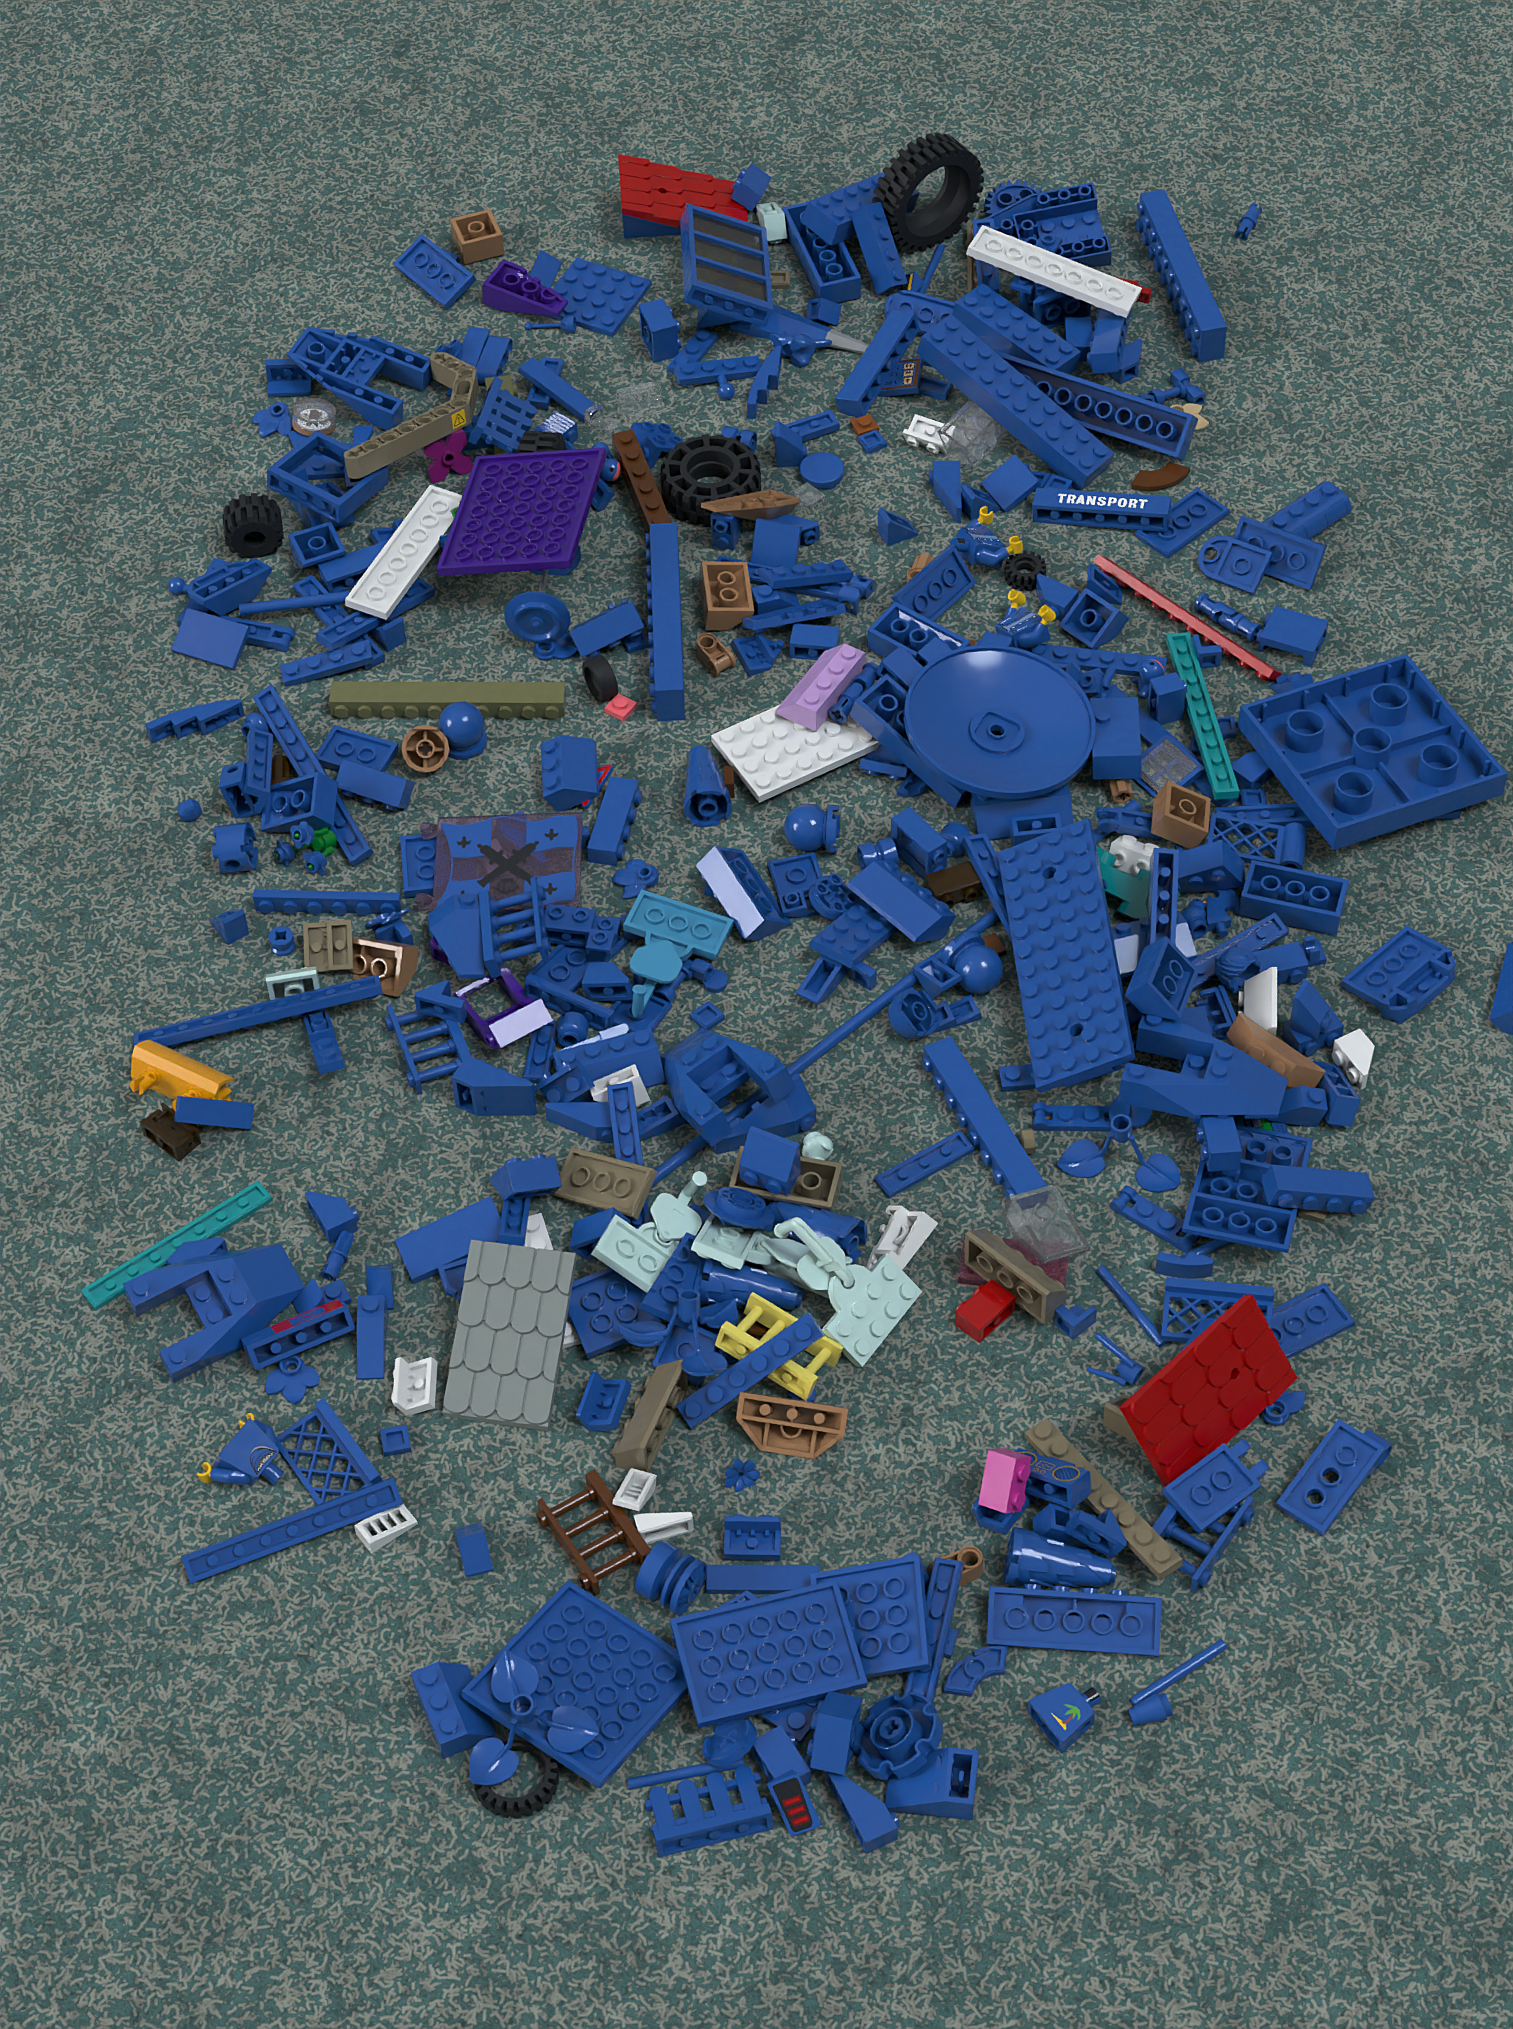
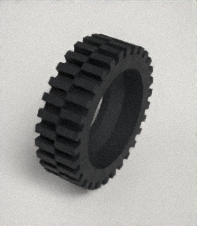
M931 133L926 134L925 139L920 136L916 138V144L912 141L907 144L908 149L906 151L901 148L898 151L900 156L897 159L891 158L890 162L892 165L890 168L885 166L882 172L885 173V176L878 178L877 183L880 184V187H875L873 193L877 197L872 198V203L881 202L893 240L906 250L910 249L917 252L919 249L922 252L926 251L927 246L930 249L935 247L936 242L939 244L943 243L945 237L951 239L953 237L952 232L954 230L959 232L962 229L960 224L963 221L967 223L970 219L967 216L968 213H974L976 208L973 204L979 203L980 197L977 193H982L983 187L980 184L984 182V177L981 175L984 173L983 168L980 166L982 164L972 152L955 138L945 133L943 135L935 133L934 136ZM944 167V181L936 197L923 209L913 213H906L909 199L920 182L933 171Z

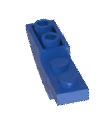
M314 1010L304 1013L303 1019L318 1072L324 1074L344 1069L343 1058L328 1010Z

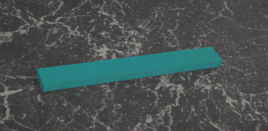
M256 1181L81 1290L82 1295L97 1311L124 1294L123 1283L145 1272L168 1266L166 1260L184 1242L216 1237L273 1201L272 1196L259 1181Z

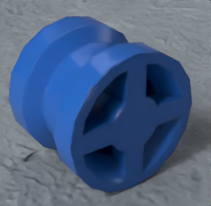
M279 926L270 931L268 936L271 944L270 947L275 955L286 956L294 951L295 942L290 928Z

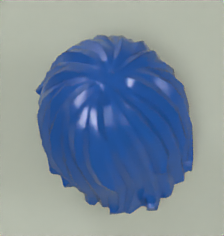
M1232 947L1221 954L1215 963V972L1222 984L1235 994L1240 991L1239 988L1244 987V981L1257 974L1261 969V962L1250 951Z

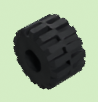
M525 431L519 444L518 453L566 450V444L562 433Z
M251 493V496L242 494L239 495V499L233 498L229 501V505L224 507L222 519L225 544L229 546V551L233 554L237 553L238 557L241 558L245 556L249 558L264 557L268 553L274 554L277 551L276 547H281L282 539H284L280 507L277 506V502L274 499L269 500L268 496L264 494L261 497L257 496V493Z

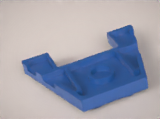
M373 426L353 427V443L344 444L354 448L370 440L374 433ZM296 430L288 431V438L293 448L308 437ZM319 452L303 463L308 480L345 478L343 464Z

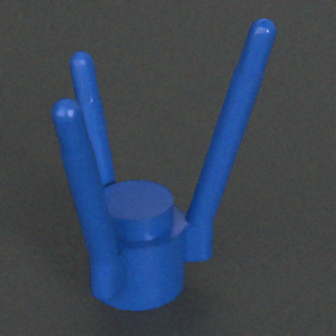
M1103 1333L1096 1334L1095 1338L1121 1360L1116 1368L1119 1376L1091 1367L1087 1368V1372L1115 1381L1123 1387L1127 1382L1134 1385L1143 1374L1145 1367L1131 1359Z

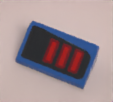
M791 1769L766 1783L791 1837L822 1825L805 1786L796 1771Z

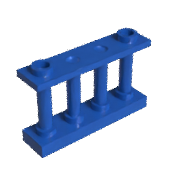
M1042 233L1035 246L1056 253L1062 243V238ZM1016 275L1010 285V289L1020 291L1017 307L1033 318V301L1047 286Z
M535 877L530 878L532 891L500 900L492 899L488 890L478 892L484 963L491 978L501 976L500 965H503L505 961L539 952L544 964L549 963L548 952H551L552 948L550 940L546 935L543 900H546L547 897L543 885L539 886ZM533 901V908L501 917L496 915L501 909ZM534 918L535 925L504 934H499L497 931L501 930L503 926ZM536 935V943L503 952L499 950L502 944Z
M392 1005L387 1006L388 1016L384 1017L388 1031H394L409 1073H406L409 1087H415L418 1095L423 1094L421 1082L453 1073L467 1055L471 1057L458 1022L442 1018L443 1021H440L438 1025L403 1035L400 1028L401 1025L428 1018L432 1015L417 1012L416 1010L396 1016ZM440 1034L444 1036L449 1035L450 1037L447 1043L411 1054L407 1044ZM446 1053H456L457 1055L454 1062L417 1072L414 1064Z
M1249 1495L1242 1506L1237 1505L1230 1511L1235 1516L1228 1526L1216 1521L1208 1527L1209 1530L1220 1535V1538L1213 1547L1177 1527L1178 1524L1176 1522L1178 1519L1184 1517L1170 1502L1152 1526L1163 1539L1173 1537L1206 1556L1199 1568L1182 1559L1183 1566L1179 1568L1180 1571L1192 1577L1190 1590L1194 1593L1200 1585L1205 1587L1212 1576L1211 1569L1242 1524L1248 1525L1255 1513V1510L1252 1509L1254 1497Z

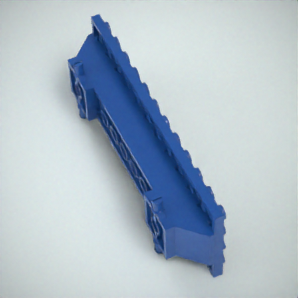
M1089 818L998 852L1035 1086L1039 1093L1062 1085L1068 1087L1087 1082L1123 1069V1063L1136 1059L1133 1046H1136V1039L1134 1035L1131 1036L1104 889L1108 888L1106 880L1102 879L1093 826Z

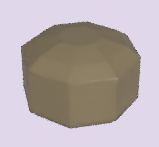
M1032 1128L1021 1129L1018 1141L1027 1154H1034L1036 1152L1034 1130Z

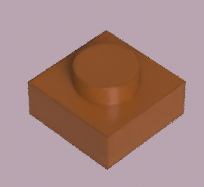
M871 414L850 420V426L857 436L874 430L879 432V426Z

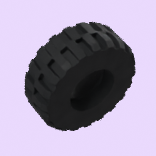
M709 434L701 437L688 438L687 441L677 444L674 450L671 449L661 464V493L664 504L667 505V509L672 514H677V518L682 521L688 520L692 525L705 524V527H711V513L713 511L701 508V503L761 491V468L757 456L752 450L750 451L746 444L740 443L732 437L727 438L724 435L718 434L716 436H709ZM705 477H719L724 479L716 483H703L697 481Z

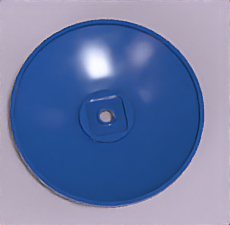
M967 646L952 650L935 658L921 669L912 681L904 706L905 730L919 758L934 773L947 782L968 792L992 798H1030L1060 788L1082 770L1091 754L1095 740L1096 724L1094 712L1090 701L1078 683L1051 661L1029 651L1009 646ZM999 731L1002 735L997 736L991 732Z

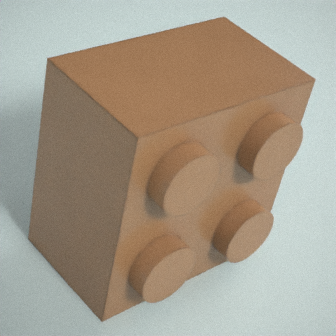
M490 209L450 219L452 239L464 264L504 255L503 235Z
M1167 781L1154 798L1151 833L1189 849L1197 847L1208 834L1211 798Z

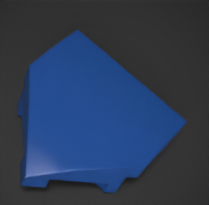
M757 632L756 637L732 639L731 647L747 676L750 677L771 670L785 642L779 639L775 642L765 638L762 632Z

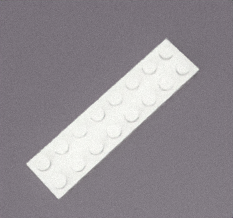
M984 225L981 226L970 243L966 255L977 260H982L997 268H1002L1017 276H1022L1037 284L1045 285L1057 292L1065 293L1075 299L1093 304L1095 307L1103 308L1125 318L1130 313L1142 289Z
M429 485L345 598V606L387 620L439 549L440 536H445L450 532L452 521L454 520L450 511L459 506L462 495Z

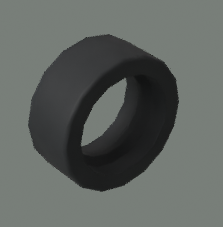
M598 655L583 662L582 670L585 682L598 702L618 695L616 676L604 656Z

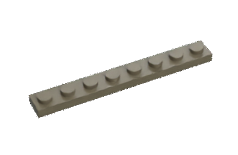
M1047 1418L1025 1432V1438L1040 1455L1045 1457L1052 1456L1090 1471L1091 1494L1084 1501L1098 1516L1107 1508L1112 1510L1127 1541L1126 1545L1160 1581L1183 1566L1182 1558Z

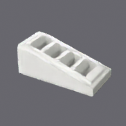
M630 1468L613 1499V1504L640 1511L655 1491L657 1475Z
M402 1504L364 1519L354 1525L356 1535L372 1554L417 1525L418 1522L405 1505ZM399 1512L406 1519L403 1523L396 1516ZM391 1518L396 1526L391 1527L387 1520ZM381 1524H382V1525L385 1527V1529H386V1530L383 1531V1532H382L381 1529L378 1527V1526L381 1525ZM374 1530L376 1535L372 1536L370 1531Z
M691 1512L633 1515L634 1526L647 1544L694 1530Z

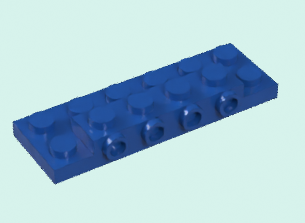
M1024 1584V1589L990 1586L986 1645L1159 1657L1162 1598L1127 1596V1591L1110 1590V1594H1098V1589L1081 1588V1592H1070V1587L1053 1586V1590H1041V1585Z

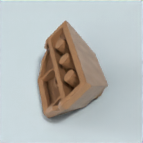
M1242 1013L1238 1015L1227 1032L1229 1045L1243 1051L1287 1078L1286 1090L1301 1085L1315 1088L1326 1072Z
M740 1392L736 1420L760 1451L815 1459L845 1436L849 1409L779 1396Z

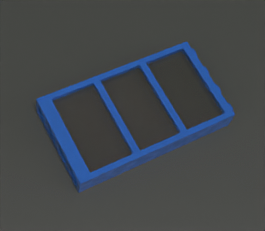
M687 203L680 220L685 303L766 327L774 310L766 228Z

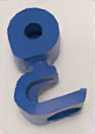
M856 574L851 579L849 586L841 588L838 602H850L853 609L845 606L846 611L857 615L859 600L861 597L866 599L870 597L875 589V580Z

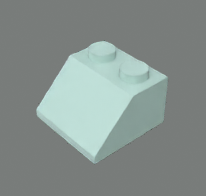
M316 966L266 975L270 1000L320 989Z

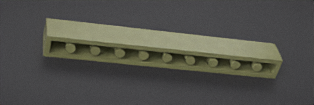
M332 681L329 706L331 717L338 718L408 717L413 719L416 717H431L437 719L448 705L454 702L466 701L477 706L484 719L487 717H501L503 719L511 717H524L526 719L547 717L549 719H556L558 717H565L566 687L565 682Z

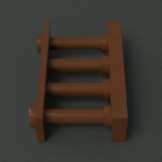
M594 1469L585 1474L587 1486L584 1487V1491L549 1509L542 1498L537 1500L539 1512L536 1513V1516L543 1528L549 1527L580 1573L578 1578L585 1590L591 1589L593 1594L597 1596L600 1594L598 1580L632 1561L633 1563L639 1562L642 1566L651 1549L622 1507L613 1504V1494ZM589 1500L592 1502L594 1500L597 1501L600 1505L598 1511L564 1530L556 1519ZM603 1520L605 1522L611 1521L614 1526L612 1532L579 1550L576 1549L570 1540ZM617 1541L620 1543L624 1541L628 1546L627 1552L593 1571L584 1561V1559Z

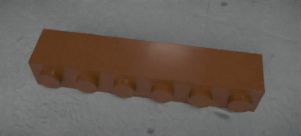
M630 429L612 434V451L615 459L621 464V474L645 533H650V524L672 523L634 430Z

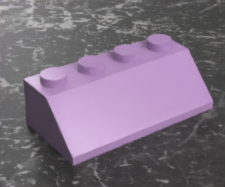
M847 644L824 651L776 709V714L813 731H817L829 717V708L839 701L840 694L846 690L852 679L863 671L865 652Z

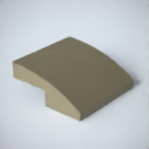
M352 920L303 923L305 967L316 966L318 973L354 969Z

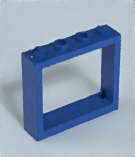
M316 430L267 469V487L340 523L388 484L389 465L366 475L363 480L342 497L338 498L290 474L317 452L345 465L344 453L352 447Z

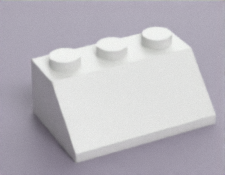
M1271 967L1244 981L1243 991L1238 992V1006L1243 1007V1011H1238V1015L1240 1013L1244 1014L1274 1036H1276L1277 967Z

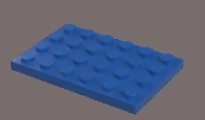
M837 1579L670 1619L672 1633L698 1728L825 1698L829 1691L842 1694L867 1688L868 1682Z

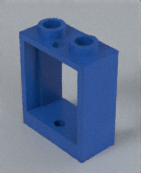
M909 807L891 818V838L895 843L898 856L923 880H925V875L947 868V841L919 814Z

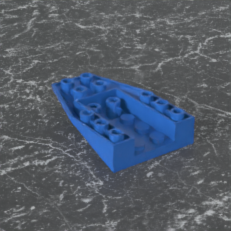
M1093 182L1031 194L984 218H994L996 231L1034 246L1042 233L1062 238V243L1055 254L1082 265H1111L1112 251L1107 234L1104 235L1097 210L1098 199Z

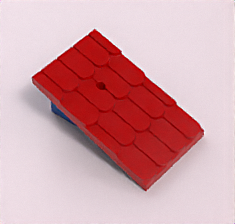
M618 154L624 239L681 235L680 220L687 203L748 222L747 208L731 198L734 192L732 186L735 181L713 178V175L680 170L676 166L650 162V159ZM694 227V230H697V231H700V232H703V233H706V234H709V235H713V236H716V237H719V238H722V239H727V240L739 242V241H736V240H733V239H730V238H726V237H723V236H720V235H717V234H714V233H711V232H707V231H704V230H701V229H698V228H695V227Z
M1252 1294L1244 1295L1219 1318H1203L1181 1352L1119 1407L1164 1487L1223 1443L1227 1444L1240 1430L1245 1429L1267 1406H1271L1298 1378L1294 1370L1291 1369L1292 1366L1282 1348H1280L1279 1342L1268 1326L1269 1324L1261 1309L1257 1306V1302Z

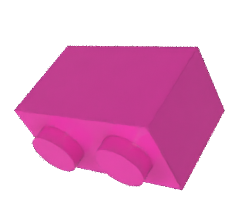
M1006 1448L988 1450L978 1504L1003 1513L1020 1512L1026 1498L1025 1488L1031 1472V1457Z

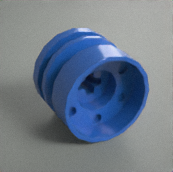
M663 1540L653 1547L644 1560L636 1579L635 1592L652 1602L660 1599V1606L665 1609L670 1608L672 1613L680 1616L688 1610L700 1593L707 1575V1564L699 1559L695 1560V1557L690 1554L683 1556L681 1549Z

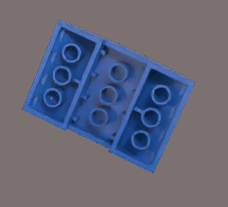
M1235 1124L1242 1149L1240 1170L1208 1172L1206 1161H1202L1200 1158L1182 1232L1288 1253L1299 1208L1268 1206L1262 1179L1271 1165L1308 1168L1313 1139Z

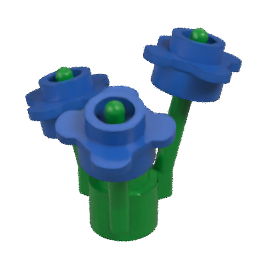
M301 821L298 826L293 825L290 832L295 841V846L292 847L289 842L282 843L280 839L277 840V848L274 849L276 860L282 862L287 868L289 867L288 862L295 859L294 852L312 846L316 851H313L311 854L305 852L302 855L305 860V868L311 873L324 875L327 865L326 856L334 853L333 847L337 844L334 832L327 827L313 830L306 821Z

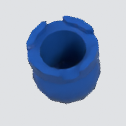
M466 701L454 702L448 705L439 717L438 729L448 740V757L455 760H469L470 757L482 754L487 747L488 740L484 729L485 720L477 706Z
M802 804L793 808L786 816L784 822V833L788 842L797 850L805 852L816 851L824 846L827 853H837L838 846L833 845L834 843L836 844V838H839L840 815H835V812L840 810V806L829 805L826 811L813 804Z
M973 930L963 933L964 938L960 939L957 943L952 940L947 945L940 960L962 976V980L958 983L961 988L972 994L981 995L992 991L999 985L1003 975L1002 960L996 951L985 946V941L978 932Z

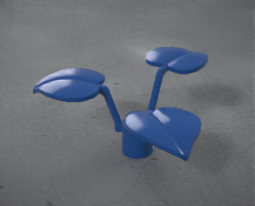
M1119 1095L1109 1107L1111 1132L1107 1134L1102 1150L1099 1151L1098 1145L1093 1141L1086 1139L1078 1140L1065 1150L1057 1162L1058 1167L1068 1175L1078 1178H1093L1105 1169V1161L1101 1156L1106 1154L1111 1140L1114 1139L1119 1143L1130 1141L1140 1163L1143 1165L1136 1172L1137 1182L1143 1189L1155 1193L1176 1189L1181 1181L1179 1169L1171 1158L1164 1154L1155 1153L1149 1157L1148 1161H1145L1135 1141L1132 1127L1145 1125L1151 1119L1153 1109L1118 1102Z
M684 1290L678 1295V1306L673 1307V1314L667 1328L664 1324L657 1321H642L631 1324L618 1323L619 1332L626 1341L636 1346L650 1347L663 1343V1336L670 1335L676 1318L679 1315L683 1322L692 1323L697 1355L688 1356L683 1359L682 1369L693 1376H710L725 1373L727 1361L721 1354L716 1352L702 1354L697 1322L700 1324L706 1323L711 1328H721L726 1321L734 1325L738 1321V1311L735 1298L701 1308L700 1293L695 1290Z
M505 1650L495 1664L491 1678V1689L499 1702L503 1704L510 1703L513 1719L511 1720L512 1724L508 1741L505 1746L497 1738H486L479 1741L470 1755L469 1780L477 1785L493 1786L509 1780L515 1774L519 1765V1757L509 1749L512 1747L518 1723L528 1724L534 1718H538L544 1725L551 1727L547 1733L550 1745L558 1752L568 1754L581 1750L597 1738L599 1728L588 1713L571 1705L557 1707L552 1713V1722L547 1720L540 1710H536L531 1697L539 1685V1675L536 1668L530 1662L516 1656L509 1650Z

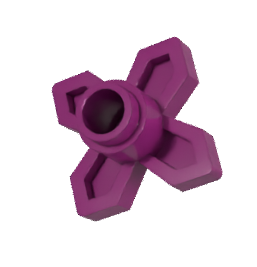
M462 428L449 434L446 440H436L422 447L423 453L434 459L427 468L428 476L432 483L445 480L450 467L461 475L471 472L473 467L471 458L460 453L467 444L466 434Z

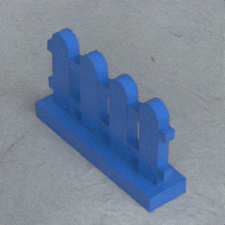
M495 376L486 392L468 441L476 445L481 437L485 440V443L489 445L492 443L506 450L505 453L517 454L522 435H524L525 431L530 430L533 425L531 419L535 417L537 409L526 399L523 401L509 394L510 391L500 389L503 380Z
M742 1765L736 1768L735 1779L724 1781L722 1774L714 1772L707 1776V1786L696 1788L692 1780L685 1779L678 1784V1793L667 1795L666 1789L661 1786L652 1788L649 1792L650 1800L645 1801L647 1811L653 1810L656 1824L651 1825L655 1838L658 1857L773 1830L770 1805L767 1803L766 1797L760 1798L756 1784L761 1783L759 1773L753 1774L750 1767ZM738 1789L742 1803L731 1805L728 1791ZM710 1796L714 1810L703 1812L699 1798ZM681 1803L685 1817L674 1820L670 1805Z

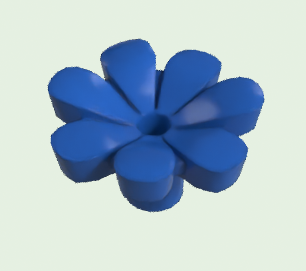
M735 1459L732 1467H727L725 1470L727 1478L724 1481L726 1487L731 1488L734 1486L736 1493L743 1491L744 1486L750 1487L755 1485L753 1480L760 1477V1472L754 1469L755 1463L748 1460L743 1464L740 1459Z

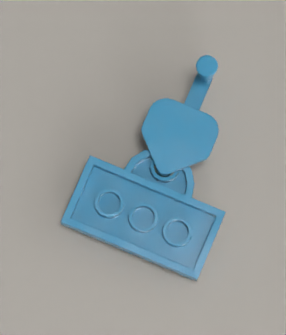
M641 889L623 924V931L645 938V945L637 948L630 960L631 971L636 975L647 978L644 985H634L632 988L634 992L632 1002L633 1016L639 1018L643 1014L659 982L668 984L677 979L682 969V962L688 960L692 954L716 961L731 932L734 919Z

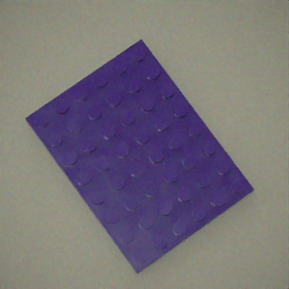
M605 447L476 456L436 568L438 576L571 568L607 456Z

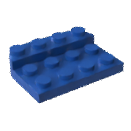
M1405 926L1341 980V987L1378 1007L1381 1010V1017L1401 1024L1407 1018L1417 1014L1452 984L1456 978L1455 960L1452 956V951L1448 947L1409 926Z

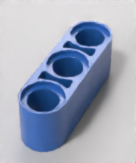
M489 336L476 366L478 384L485 385V378L502 376V368L506 366L510 357L508 356L509 351L512 352L513 348L511 338Z

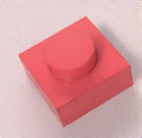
M618 693L604 708L605 713L624 722L637 708V702Z

